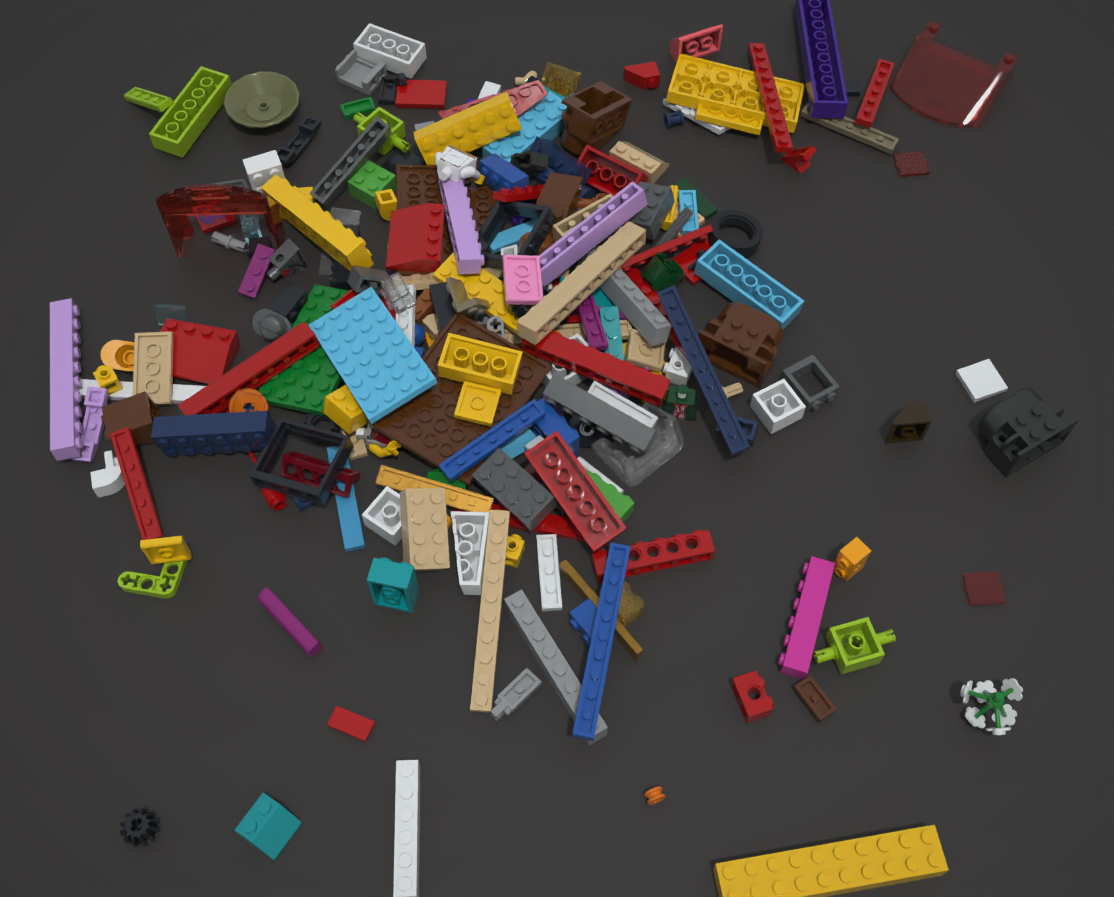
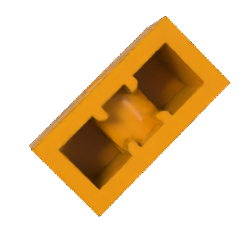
M858 537L854 538L839 551L834 562V572L847 582L864 567L871 550Z

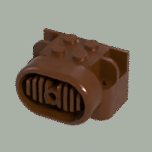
M602 81L563 99L561 103L566 105L567 109L561 114L562 119H564L563 124L565 125L561 138L562 145L571 153L580 156L586 144L601 151L611 141L613 134L623 128L632 99Z
M732 302L725 306L718 318L707 322L705 330H700L698 337L706 350L712 366L760 389L773 368L777 347L783 339V330L780 324L771 316L746 304Z

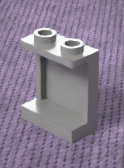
M352 50L335 69L338 82L366 95H370L381 83L382 77L387 76L386 64L380 61L375 66L358 58L355 50Z

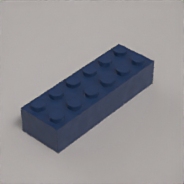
M267 410L154 417L151 438L164 455L170 457L184 454L192 456L202 453L211 455L219 452L229 454L237 451H263L276 424Z

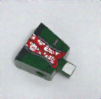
M683 384L678 387L670 386L662 401L661 417L696 421L698 409L696 390L688 388Z

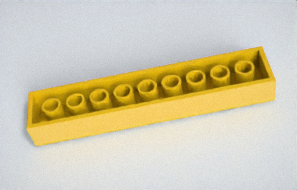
M935 825L716 863L713 873L719 897H828L938 877L945 874L949 869Z

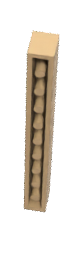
M629 221L624 226H621L613 236H610L602 246L600 245L592 255H589L581 265H578L549 294L545 295L539 303L531 307L529 312L519 318L517 321L518 336L537 345L645 244L646 229Z

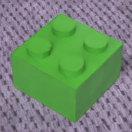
M369 160L347 181L350 196L375 210L378 209L375 203V192L392 189L393 193L396 191V175Z

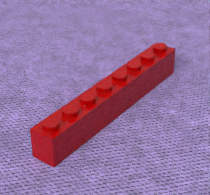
M302 322L180 403L178 407L184 415L221 413L229 407V401L237 390L244 388L257 389L321 346L309 326Z
M549 332L537 345L525 339L521 342V349L533 356L660 407L670 380L663 375L654 374L643 367L639 368L632 365L629 361L617 359L609 353H603L592 346L580 344L577 340L568 339L557 332Z

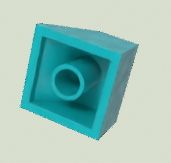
M262 793L236 827L235 831L241 838L275 861L302 825V822L278 802Z

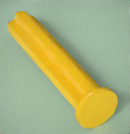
M677 185L670 186L675 202L661 226L666 231L674 222L679 190Z

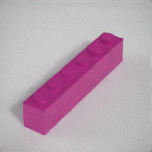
M811 556L809 563L805 562L802 574H805V578L800 580L797 590L801 592L800 597L795 598L793 605L796 613L795 616L790 617L788 624L791 632L790 635L786 634L783 643L786 651L785 653L781 652L778 665H781L780 673L802 680L808 674L835 566L834 562Z

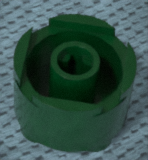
M657 252L641 273L642 277L652 284L651 287L656 292L673 285L676 286L684 276L682 275L684 273L682 267L674 259L671 261L666 259L668 255Z

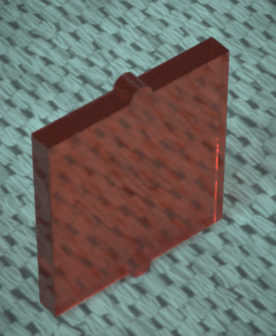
M922 151L893 155L896 164L895 168H897L900 177L929 174L928 161L925 160Z
M998 571L963 573L964 591L967 593L969 606L1005 604L1004 586L1001 585Z

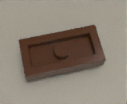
M811 675L794 685L793 690L818 722L836 712L837 708Z

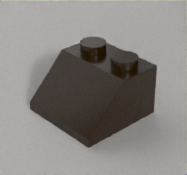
M912 401L906 404L894 419L886 436L885 444L924 439L932 422L927 401Z

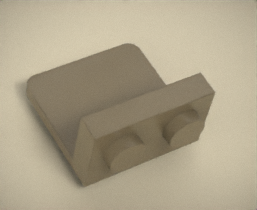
M452 277L446 278V289L453 298L452 305L455 311L469 316H478L484 314L486 309L491 308L487 300L477 297L469 299L461 280Z

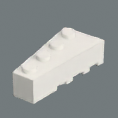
M450 511L453 523L459 585L464 595H481L490 512Z

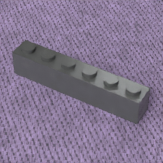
M376 116L310 192L313 200L324 209H327L348 185L347 181L373 157L392 135L390 126Z

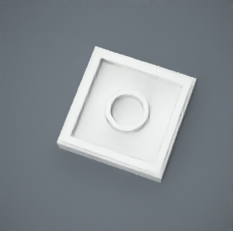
M990 359L958 369L955 373L973 402L1006 392L1008 389Z

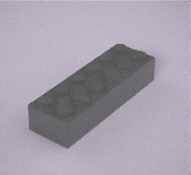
M555 373L543 392L547 396L546 400L556 407H559V405L564 406L562 410L574 417L576 414L580 415L579 419L590 426L593 423L596 424L597 430L607 436L610 432L614 435L612 437L614 440L623 445L626 442L631 444L629 448L639 454L642 452L647 454L658 435L654 429Z

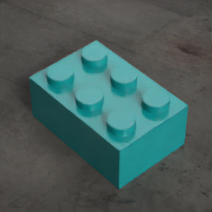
M373 558L366 581L374 605L413 613L420 592L414 566L407 562H392L388 558Z

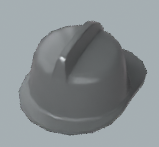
M260 309L253 317L252 325L254 331L268 341L274 342L292 330L291 323L286 317L270 309Z

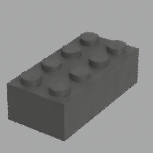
M498 448L472 474L476 483L502 507L510 511V514L530 532L558 505L555 497L501 448Z

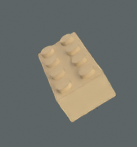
M445 488L404 489L400 492L403 562L414 566L415 572L444 571L449 569Z

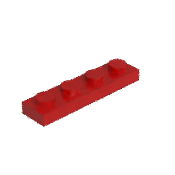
M537 184V187L525 185V188H501L500 191H493V199L502 202L537 199L545 184Z

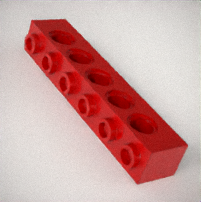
M695 530L690 534H676L666 539L661 537L651 542L645 543L641 541L635 543L630 547L629 557H636L638 560L632 561L628 558L625 578L712 560L715 548L709 530ZM687 545H693L696 548L690 549ZM602 549L592 554V565L597 583L603 582L609 550ZM668 549H674L676 552L671 553ZM655 553L657 556L651 557L648 554Z

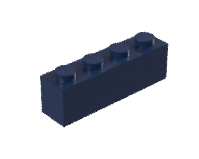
M536 136L530 151L548 155V165L560 174L583 177L582 185L586 184L592 169L552 141Z

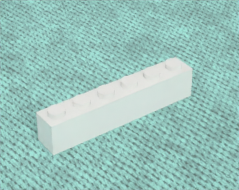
M397 760L393 897H419L420 764L418 760Z

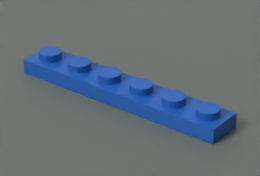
M533 399L439 464L440 469L449 481L452 482L494 453L498 448H501L546 416V412Z

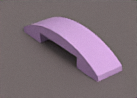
M87 387L84 401L86 411L82 425L83 431L80 434L83 448H80V457L72 458V460L92 462L95 457L104 429L101 415H103L102 407L107 405L108 391L106 388Z

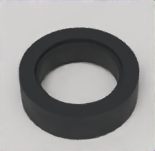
M725 210L716 214L712 219L711 226L713 231L708 233V241L712 247L720 239L744 258H748L757 251L763 230L760 223L750 214L739 210ZM724 226L739 227L750 235L751 240L745 243L732 242L723 237L719 229Z

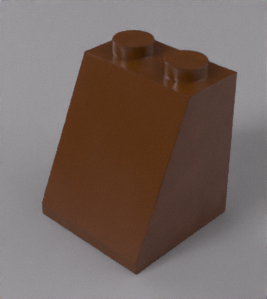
M145 391L102 407L103 415H101V420L106 427L104 435L108 442L112 443L110 433L129 427L131 428L136 445L155 443L151 438L154 417H162L161 409Z

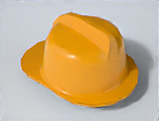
M122 340L107 342L101 350L103 363L106 366L111 365L112 369L133 371L134 342Z

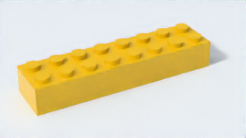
M276 174L261 186L274 211L279 213L350 272L352 266L370 268L374 265L371 259L372 254L365 247L367 244L361 237L357 238L350 228H344L338 219L334 220L332 215L328 211L324 212L318 203H312L306 194L302 195L300 190L296 186L292 187L286 178L282 179Z

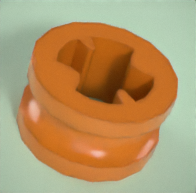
M662 786L652 788L644 793V796L648 798V805L656 804L666 798V795L661 792L663 790Z

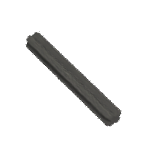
M687 207L684 208L655 246L674 239L693 215L692 210ZM652 256L646 259L647 263L650 262Z

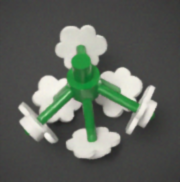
M1014 678L1003 680L1002 692H997L990 680L978 681L977 687L973 688V690V681H968L967 685L964 684L962 689H960V696L964 697L963 703L967 704L971 695L976 697L979 703L986 702L987 705L981 710L976 707H967L966 719L974 727L978 726L983 729L986 726V718L983 714L991 708L995 712L992 714V720L996 722V727L986 728V731H992V735L999 737L1005 735L1006 730H1011V727L1004 726L1015 724L1016 720L1014 717L1017 716V712L1012 710L1009 704L1003 705L1004 697L1007 696L1009 700L1015 699L1020 701L1023 698L1021 694L1023 688Z

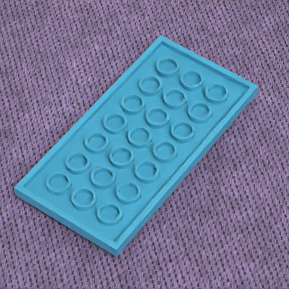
M369 287L309 324V327L315 333L321 346L371 424L438 383L372 287Z

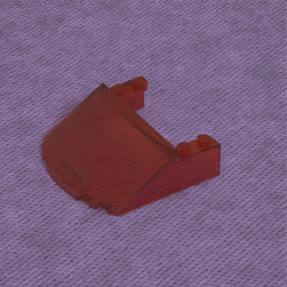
M929 20L920 35H917L890 89L893 93L896 92L900 96L899 100L902 103L905 101L911 105L910 109L929 119L947 125L949 122L959 124L958 127H964V125L980 127L1010 80L1019 57L1012 53H1006L998 66L994 67L934 42L933 39L939 31V24Z
M203 184L177 188L158 196L155 200L178 258H181L183 254L184 239L194 236V228L189 216L264 214L268 230L275 236L278 248L285 242V230L279 212L280 205L268 195L259 191L232 185Z

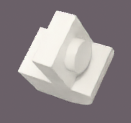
M112 450L104 452L106 468L90 472L92 489L98 498L114 494L125 485L118 459Z

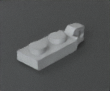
M526 668L497 696V699L494 701L496 706L490 711L491 716L497 721L504 714L509 715L511 712L513 713L542 685V681Z

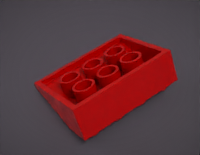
M425 203L391 212L386 269L432 273L440 267L444 204Z
M170 318L166 319L160 332L172 331L174 333L173 377L210 384L228 372L240 347L238 334L235 330Z

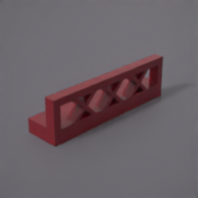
M296 451L283 454L280 476L318 488L321 484L319 477L326 474L331 463ZM288 463L292 464L297 472L294 474L288 473ZM343 467L337 481L342 480L346 482L345 490H340L335 483L330 493L346 498L350 497L352 482L359 480L360 472ZM305 469L310 470L313 476L310 480L306 479L302 472Z

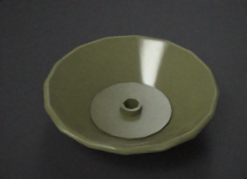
M259 71L245 75L235 81L226 92L224 106L227 115L236 123L249 128H266L277 125L289 118L298 107L300 94L296 84L287 76L276 72Z

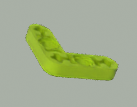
M188 560L164 563L160 576L124 572L118 577L117 582L125 592L165 599L171 598L178 590ZM178 566V571L175 574H169L168 570L170 567ZM130 578L132 582H128L127 585H125L124 582L128 581ZM146 581L153 582L149 589L142 588L143 583ZM169 583L171 589H167L166 592H164L163 588H167Z

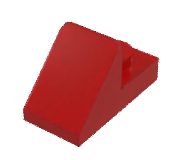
M814 146L793 149L792 153L784 155L781 160L798 173H802L811 165L809 160L817 151Z

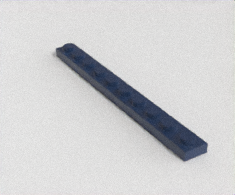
M675 285L657 292L731 455L734 456L750 449L749 443Z

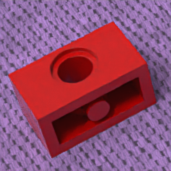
M755 670L732 678L730 686L746 724L770 716L774 704L771 696H767L764 690L765 682L762 676H758ZM755 693L758 699H751L748 694Z

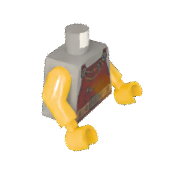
M369 420L367 428L356 430V439H365L367 449L379 458L390 455L397 456L399 454L398 448L401 446L396 441L371 428Z

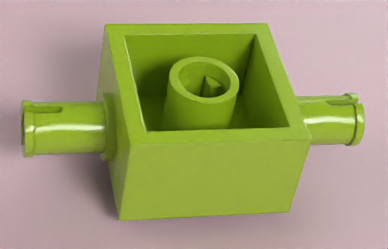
M378 107L368 117L360 112L354 115V122L359 124L357 125L358 136L362 134L376 116L390 126L392 135L377 151L380 154H387L393 147H397L404 153L410 149V143L403 140L406 136L404 122L386 110Z
M869 617L829 628L825 636L829 647L813 651V658H817L815 660L816 664L834 659L842 675L879 664L885 655L881 645L895 642L896 637L895 634L891 635L894 632L892 629L875 633Z

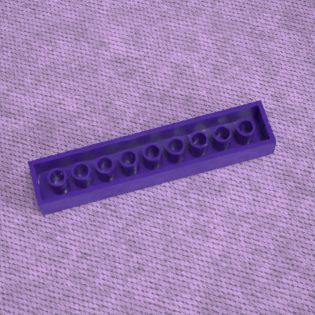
M796 0L794 12L811 118H844L848 99L830 0Z

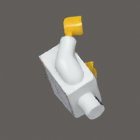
M448 145L443 153L437 152L435 154L438 177L442 181L450 179L454 182H460L465 178L472 177L475 183L483 184L486 176L481 175L476 170L477 157L451 145Z

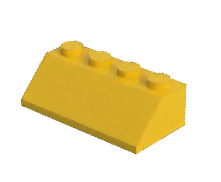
M448 333L438 363V376L463 383L467 381L501 389L502 393L512 395L523 352Z

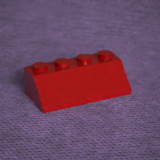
M587 144L578 159L592 169L586 183L612 196H615L631 182L638 185L639 182L646 183L648 177L643 172Z

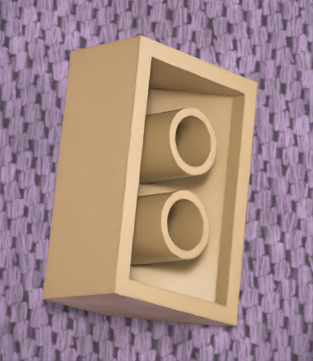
M618 141L609 151V156L643 172L648 177L646 183L654 184L669 167L668 163L629 142Z

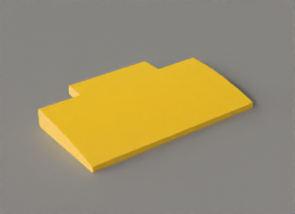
M679 54L666 102L697 109L696 120L760 135L762 126L768 127L754 71ZM774 77L788 131L794 133L805 84Z

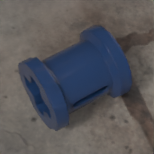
M677 110V112L670 114L664 113V123L667 128L675 124H684L682 110Z

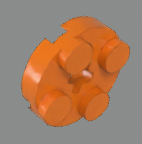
M252 388L237 390L229 401L230 413L246 412L243 406L247 405V403H251V406L254 407L253 410L250 409L249 411H268L265 397L259 391Z

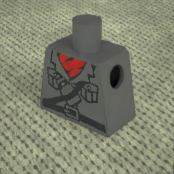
M288 238L269 258L273 268L266 274L272 281L280 275L286 281H289L307 269L309 264L300 248Z

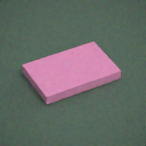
M503 255L506 304L536 305L543 298L539 256Z

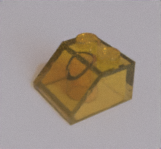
M547 62L541 84L564 97H569L571 93L577 91L582 73Z

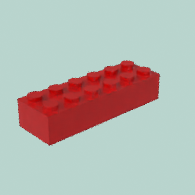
M557 430L524 453L594 553L627 531V527Z

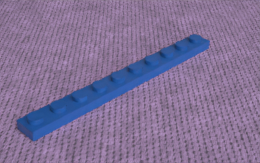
M610 543L572 737L590 741L594 740L631 546Z

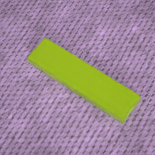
M134 87L124 95L126 101L159 112H163L174 103L170 97L138 87Z

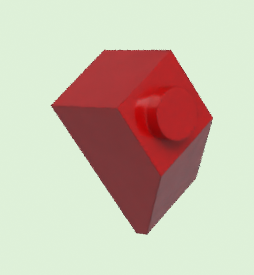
M654 61L625 66L623 79L625 82L645 90L659 87L660 73Z

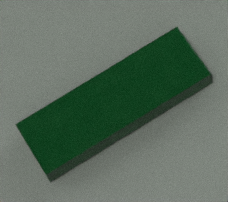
M686 178L673 184V186L677 185L679 190H696L697 212L705 220L717 213L718 209Z

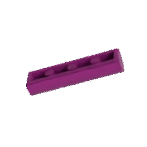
M266 587L258 595V602L309 657L315 656L323 649L318 640L269 588Z

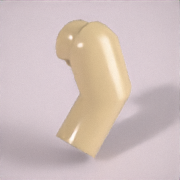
M530 71L524 77H516L515 85L521 86L526 84L530 76L537 78V73Z

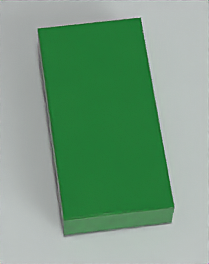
M372 97L340 104L344 120L354 118L357 112L367 115L376 110Z

